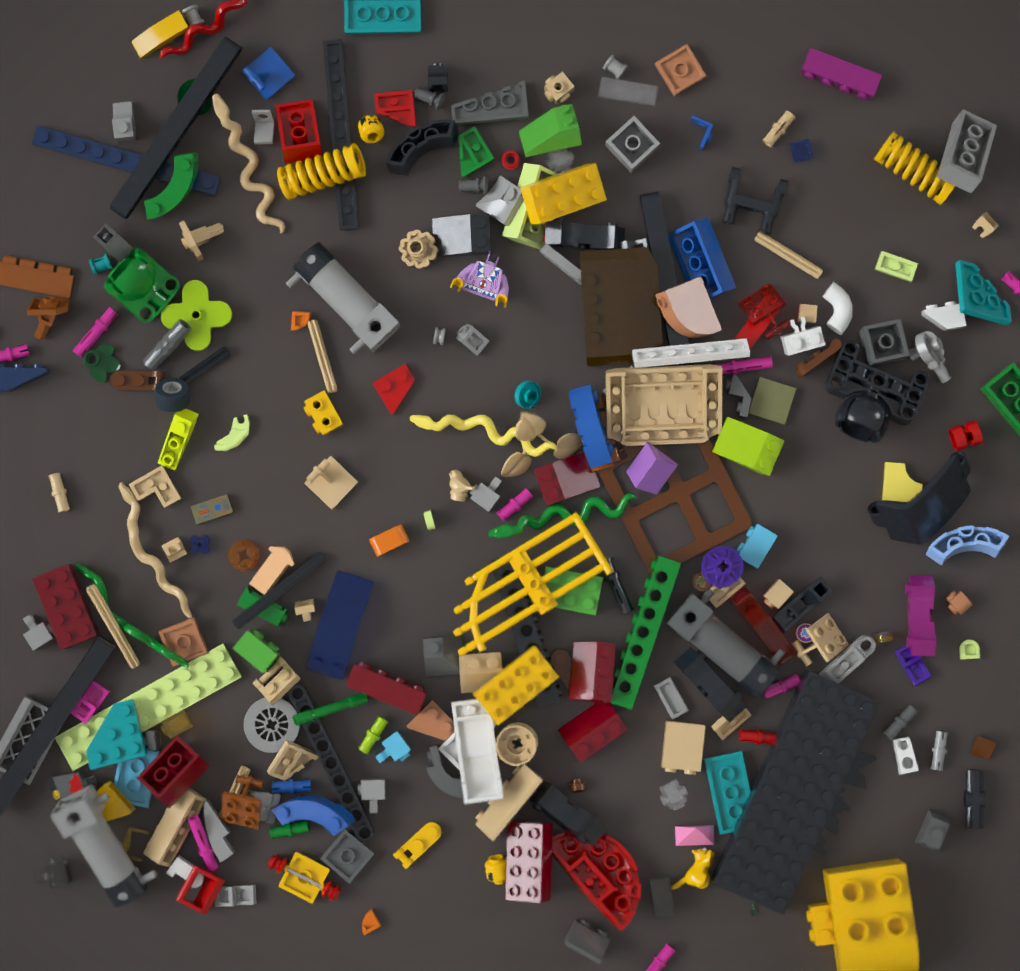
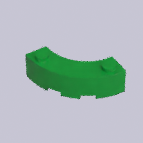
M197 152L174 156V173L169 185L158 196L144 200L148 220L173 210L188 196L197 176Z

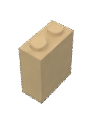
M666 720L661 767L665 768L666 772L676 773L677 769L684 770L685 774L696 775V771L701 772L705 725Z

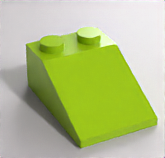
M727 417L712 452L759 474L770 476L784 440Z

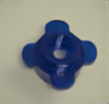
M193 535L190 538L192 542L190 552L192 554H207L209 552L208 536L197 537Z

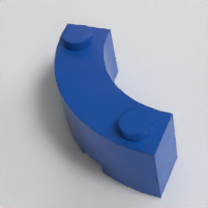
M591 384L570 390L569 396L576 418V427L579 436L581 435L583 449L590 468L613 462L612 454H614V448L612 443H608L597 405V402H600L597 391H593Z
M316 795L294 797L272 809L282 825L299 819L311 820L327 828L333 836L356 821L353 815L340 804Z

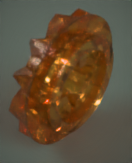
M240 540L231 546L228 558L234 568L247 571L257 564L259 551L252 542ZM247 547L246 554L251 560L243 559L240 563V556L236 551L243 552Z

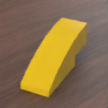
M178 10L147 29L131 42L142 59L173 42L175 38L186 33L189 27Z

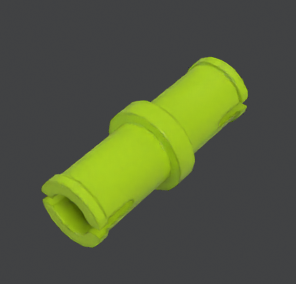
M378 716L371 729L367 730L366 737L358 747L360 751L369 754L375 742L380 740L381 733L389 723L388 720Z

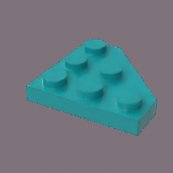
M963 260L957 261L955 266L960 313L1006 326L1012 322L1010 305L1006 300L1002 301L996 294V288L988 279L984 280L979 274L980 269L976 264Z
M134 699L113 704L86 750L90 770L147 756Z

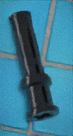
M609 557L606 560L614 572L607 575L605 571H602L605 576L604 580L609 582L624 615L633 611L634 608L619 579L620 572L615 568L612 561L613 557Z

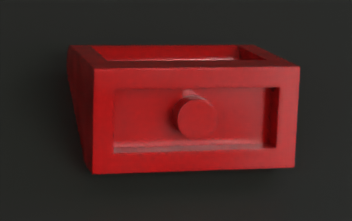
M194 865L175 900L207 915L225 880L214 872ZM198 873H201L207 878L195 900L185 899Z

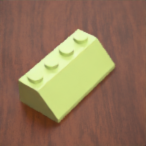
M524 163L517 186L522 187L557 173L541 165ZM523 200L510 225H505L502 236L514 242L541 249L545 245L543 236L546 222L531 224Z

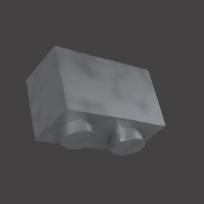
M106 223L93 236L119 262L126 259L133 249Z

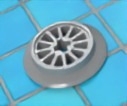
M266 698L256 701L250 706L244 718V732L248 741L255 748L263 752H279L286 740L294 742L297 738L300 725L295 726L293 722V715L297 714V712L289 702L282 698L274 706ZM270 708L276 709L273 717ZM263 710H268L269 718L263 713ZM278 710H281L283 714L276 718ZM261 714L265 718V721L258 719V715ZM286 715L288 720L280 722L279 719ZM269 719H271L272 722H277V724L275 725V730L267 727V725L269 724ZM256 721L264 723V725L256 727ZM288 722V728L280 726V724ZM265 728L260 734L257 732V729ZM279 728L287 731L285 736L279 731ZM268 731L266 739H263L261 735ZM275 731L281 736V739H276ZM271 732L273 734L274 741L268 740Z

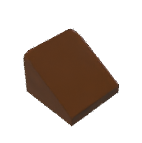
M976 736L970 754L989 760L997 743Z

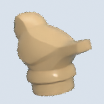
M452 470L449 473V485L452 489L450 491L451 499L464 502L466 497H468L467 492L476 490V487L470 485L467 479L462 476L461 471Z

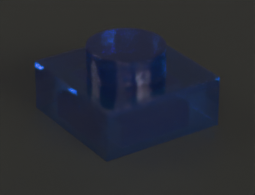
M809 139L790 143L794 163L813 158Z

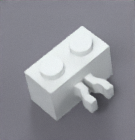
M803 316L800 317L801 331H799L794 319L789 320L795 332L780 336L785 355L789 356L825 346L821 327L816 326L805 329L806 320Z

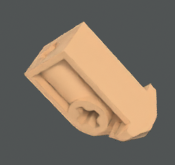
M270 546L268 550L272 553L249 583L264 595L273 589L288 566L292 567L294 565L291 552L285 547Z

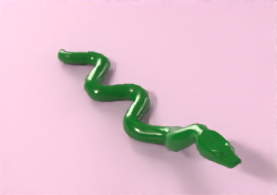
M627 493L622 497L615 510H612L600 497H590L584 502L579 516L585 524L591 508L595 506L609 519H616L624 513L629 500L637 499V497L632 493ZM554 503L546 508L538 518H534L531 515H522L516 526L503 524L490 530L488 534L490 538H509L513 535L522 534L526 526L534 530L542 529L556 513H559L563 519L572 514L564 505Z
M77 563L76 568L87 579L94 581V584L108 605V594L102 578L88 569V567ZM111 611L118 625L124 631L184 668L189 667L188 662L184 658Z

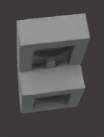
M256 884L222 886L215 899V907L257 904Z

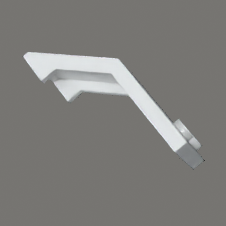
M477 699L451 702L464 803L503 799L493 719Z

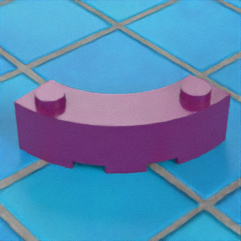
M909 575V583H905V594H908L909 636L906 638V647L910 648L911 656H935L936 635L934 622H932V611H930L934 609L935 584L933 576Z

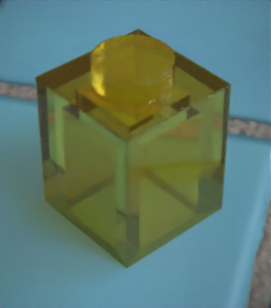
M184 710L161 722L163 725L161 726L162 732L166 737L169 736L170 739L193 727Z

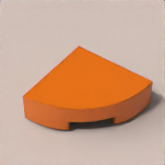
M292 311L291 331L304 328L310 321L312 313Z
M373 909L369 910L363 918L362 932L364 936L381 927Z

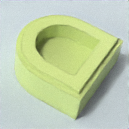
M431 510L424 511L427 529H436Z
M965 640L961 643L959 648L960 659L980 658V647L976 641Z

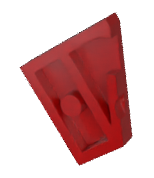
M412 90L374 94L376 114L412 128L416 127Z
M406 364L373 382L374 387L391 415L395 413L408 390L415 382V379Z

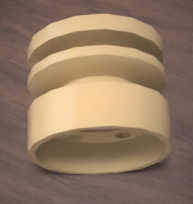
M522 722L511 723L504 727L496 741V750L501 760L513 766L529 762L538 747L536 732L528 724ZM518 738L521 739L520 743L523 744V746L519 745L518 747H515V742L513 740H517Z

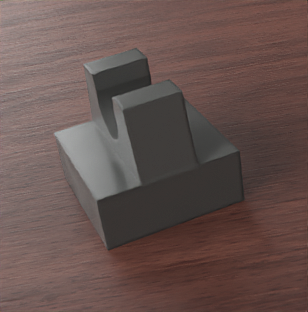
M160 729L147 731V737H143L145 745H148L149 751L161 749Z

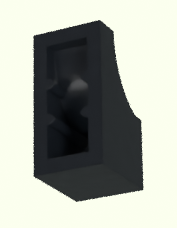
M432 63V66H428V89L430 92H448L447 65Z

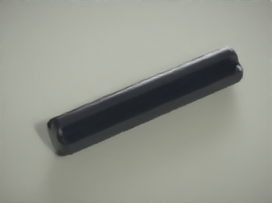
M222 347L180 376L179 379L190 384L230 356V352L226 347Z

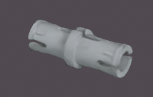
M936 731L930 769L943 771L944 756L947 754L945 749L948 732Z

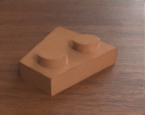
M433 700L406 726L409 729L444 741L455 732L454 721Z

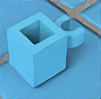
M396 731L382 742L386 749L379 753L376 759L381 763L391 755L394 761L398 759L403 761L410 756L409 751L411 747L400 732Z

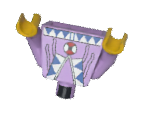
M489 253L485 263L477 261L476 264L471 263L459 273L457 278L453 279L450 288L453 285L458 286L457 292H460L463 288L465 291L495 301V306L499 302L504 303V308L507 306L508 281L505 274H503V270L496 267L500 258L496 255Z

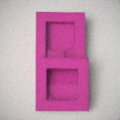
M93 681L71 714L87 724L111 691L97 681Z

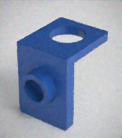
M692 115L690 122L707 129L698 149L702 151L705 143L709 144L713 133L710 132L713 124Z

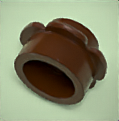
M582 779L571 780V784L568 787H570L571 793L586 791L585 785L587 782H583Z

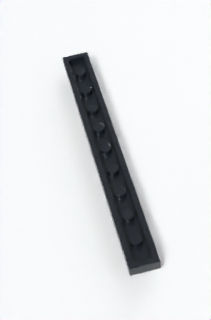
M342 39L323 41L332 152L334 149H339L343 155V147L348 146L350 148L351 135ZM344 158L346 171L349 173V167L347 166V163ZM336 166L337 175L340 176V172ZM355 179L352 181L345 180L342 184L336 183L339 230L359 229Z

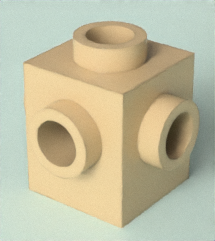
M563 71L556 77L554 75L545 82L544 90L546 92L544 94L550 102L554 101L556 104L565 102L570 98V93L574 91V85Z

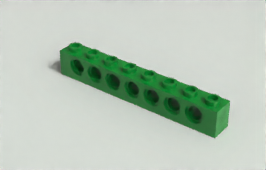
M657 556V559L653 558L650 566V569L653 570L651 577L647 576L644 584L646 588L645 594L641 595L638 601V606H640L638 614L635 613L631 624H634L633 630L628 632L625 640L628 643L627 648L622 650L619 658L622 663L620 668H616L613 679L616 680L612 687V700L610 703L631 710L633 708L681 565L679 562ZM662 571L665 572L666 580L658 582L656 579L657 574ZM653 590L660 592V598L656 601L650 598ZM648 608L654 610V616L650 619L644 616V611ZM642 626L648 629V634L645 637L638 635V629ZM634 645L642 647V652L639 655L632 654V647ZM627 664H635L636 669L633 673L626 672ZM621 682H629L630 687L627 691L619 689Z

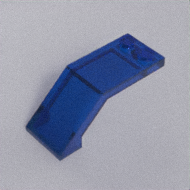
M337 571L318 625L306 669L343 680L355 638L374 584L373 581Z

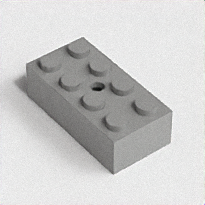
M963 109L952 123L937 177L972 193L982 181L997 125Z

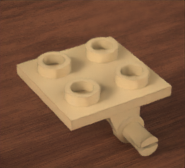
M330 456L327 460L324 458L318 466H314V470L306 477L308 480L304 484L328 507L333 509L358 481Z
M829 613L806 629L814 644L804 649L799 640L791 643L797 651L796 655L798 658L801 657L806 666L813 663L807 652L816 647L825 661L828 662L849 646Z

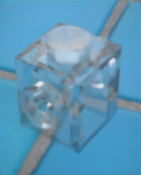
M565 148L546 153L548 157L546 164L549 170H553L558 174L573 167L572 161H575L571 150L567 151Z
M677 779L659 787L662 793L659 797L664 807L668 805L669 809L674 808V811L685 806L684 803L687 802L686 796H688L684 785H679Z

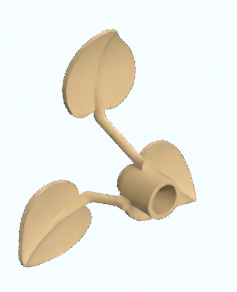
M522 412L521 419L516 424V438L520 441H532L537 435L544 442L549 441L541 435L546 427L545 421L537 415ZM576 433L563 435L557 442V450L554 451V456L558 459L573 456L583 444L581 437ZM524 448L523 453L515 452L506 460L501 476L514 477L528 470L532 460L529 456H526L527 453Z

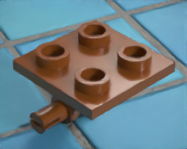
M237 775L235 782L245 784L241 795L223 792L222 821L259 830L261 799L248 797L251 786L262 789L264 780L254 779L253 776Z

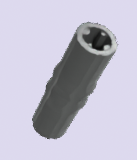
M179 319L143 359V363L150 370L156 371L192 329L191 326L184 320Z

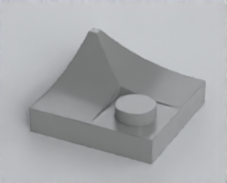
M500 175L491 190L475 206L489 213V215L504 225L509 226L524 199L520 187Z

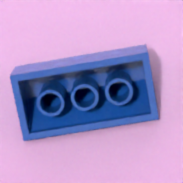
M708 217L695 220L668 234L669 241L686 282L701 276L710 300L736 289Z

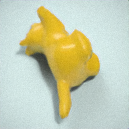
M706 848L692 850V853L695 855L693 866L683 878L670 888L675 890L685 883L700 889L706 888L710 884L711 877L708 869L713 865L715 852L708 851Z

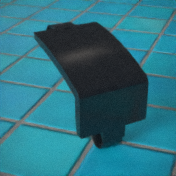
M962 451L954 452L934 478L906 504L892 501H875L869 504L867 510L872 522L878 527L886 528L892 540L917 545L928 541L952 518L971 491L967 481L971 467L966 454Z

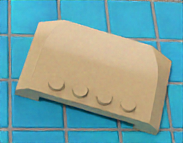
M708 364L614 368L606 371L607 438L619 441L625 446L645 445L647 442L652 445L704 443L709 440L708 438L720 434L722 430L721 366Z

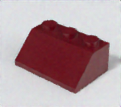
M573 642L568 700L602 704L611 702L616 644Z
M595 703L558 729L580 763L628 730L610 703Z

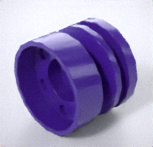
M715 547L702 559L701 573L705 581L711 586L718 588L731 586L742 575V558L737 551L730 547ZM721 561L724 562V565L728 566L727 569H724V572H721V569L717 567L721 564Z

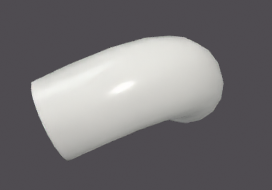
M833 282L822 297L830 302L834 308V313L827 322V326L835 333L842 335L852 319L853 306L849 295Z

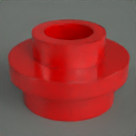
M512 150L505 152L501 159L502 165L508 170L516 169L520 165L519 154ZM510 157L515 160L512 164L507 161Z

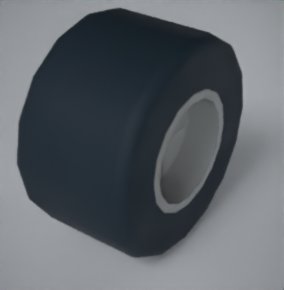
M167 378L159 381L155 386V403L162 411L179 412L186 409L189 405L190 389L184 380Z

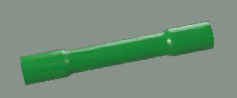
M359 693L326 706L293 715V722L295 726H299L344 709L368 703L367 695Z

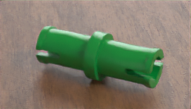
M308 820L292 824L288 822L286 825L270 827V836L273 840L286 836L291 838L296 834L310 832Z

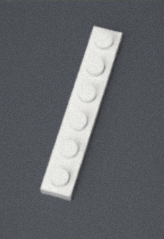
M746 338L632 350V357L635 368L750 357V349Z

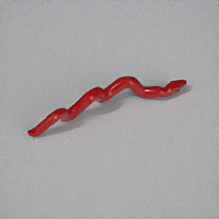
M229 0L223 2L216 10L213 24L204 25L197 23L191 25L186 30L183 45L180 47L163 48L160 58L163 59L168 54L183 55L192 48L193 37L197 33L208 35L218 33L225 24L226 12L245 7L248 0Z

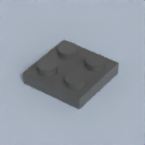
M345 828L320 859L350 884L375 853Z

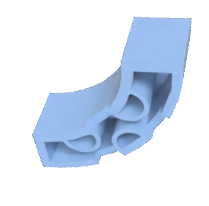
M963 526L938 537L929 546L926 555L941 566L950 557L966 551L982 552L996 558L1005 546L1009 536L990 527Z

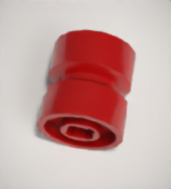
M976 420L964 423L963 427L958 425L949 428L950 440L956 452L966 449L968 445L973 447L983 443L982 433Z

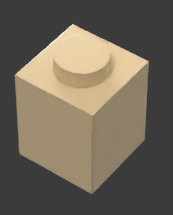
M777 579L762 595L765 598L763 602L771 609L773 607L779 609L794 591L783 581Z

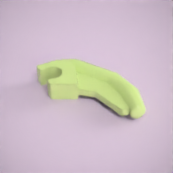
M247 414L244 415L245 421L242 424L238 422L237 417L233 419L229 435L218 440L214 445L216 451H228L238 447L249 435L250 421Z

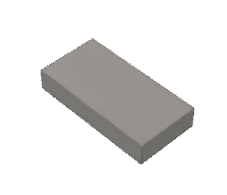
M671 677L654 685L672 720L689 711Z

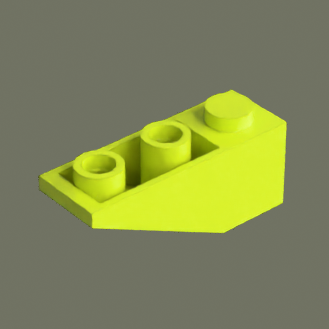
M184 409L174 414L158 464L174 471L177 469L195 427L198 413Z

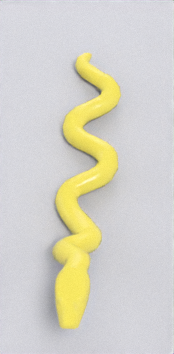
M448 414L439 422H434L429 416L425 415L410 416V421L415 423L416 426L434 431H441L448 425L461 431L469 430L477 425H483L490 440L500 446L507 445L512 438L516 437L515 431L517 427L510 428L504 436H500L492 419L486 415H476L462 420L456 415ZM530 440L521 441L524 450L530 456H541L549 448L557 450V446L550 441L544 442L537 448L531 445Z

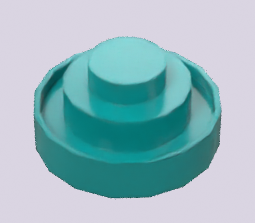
M526 380L518 385L515 391V401L518 406L524 409H531L540 400L541 390L537 383Z

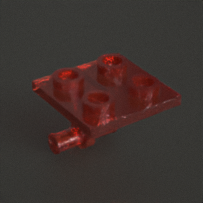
M771 283L761 287L738 302V305L753 325L758 324L767 317L769 318L773 328L764 333L767 340L776 334L780 335L781 331L791 326L787 319L777 325L772 314L787 304Z

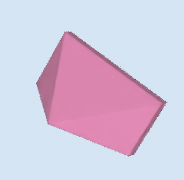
M714 825L675 826L676 846L714 845Z

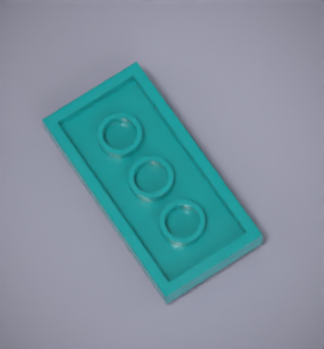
M344 0L345 34L421 33V1Z
M742 751L704 758L720 835L733 832L746 799L751 792Z

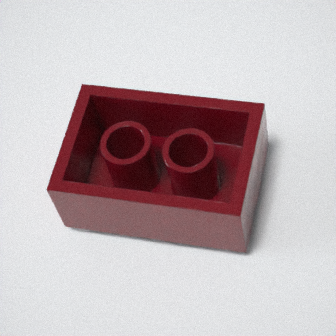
M176 736L137 779L170 809L209 765L182 739Z

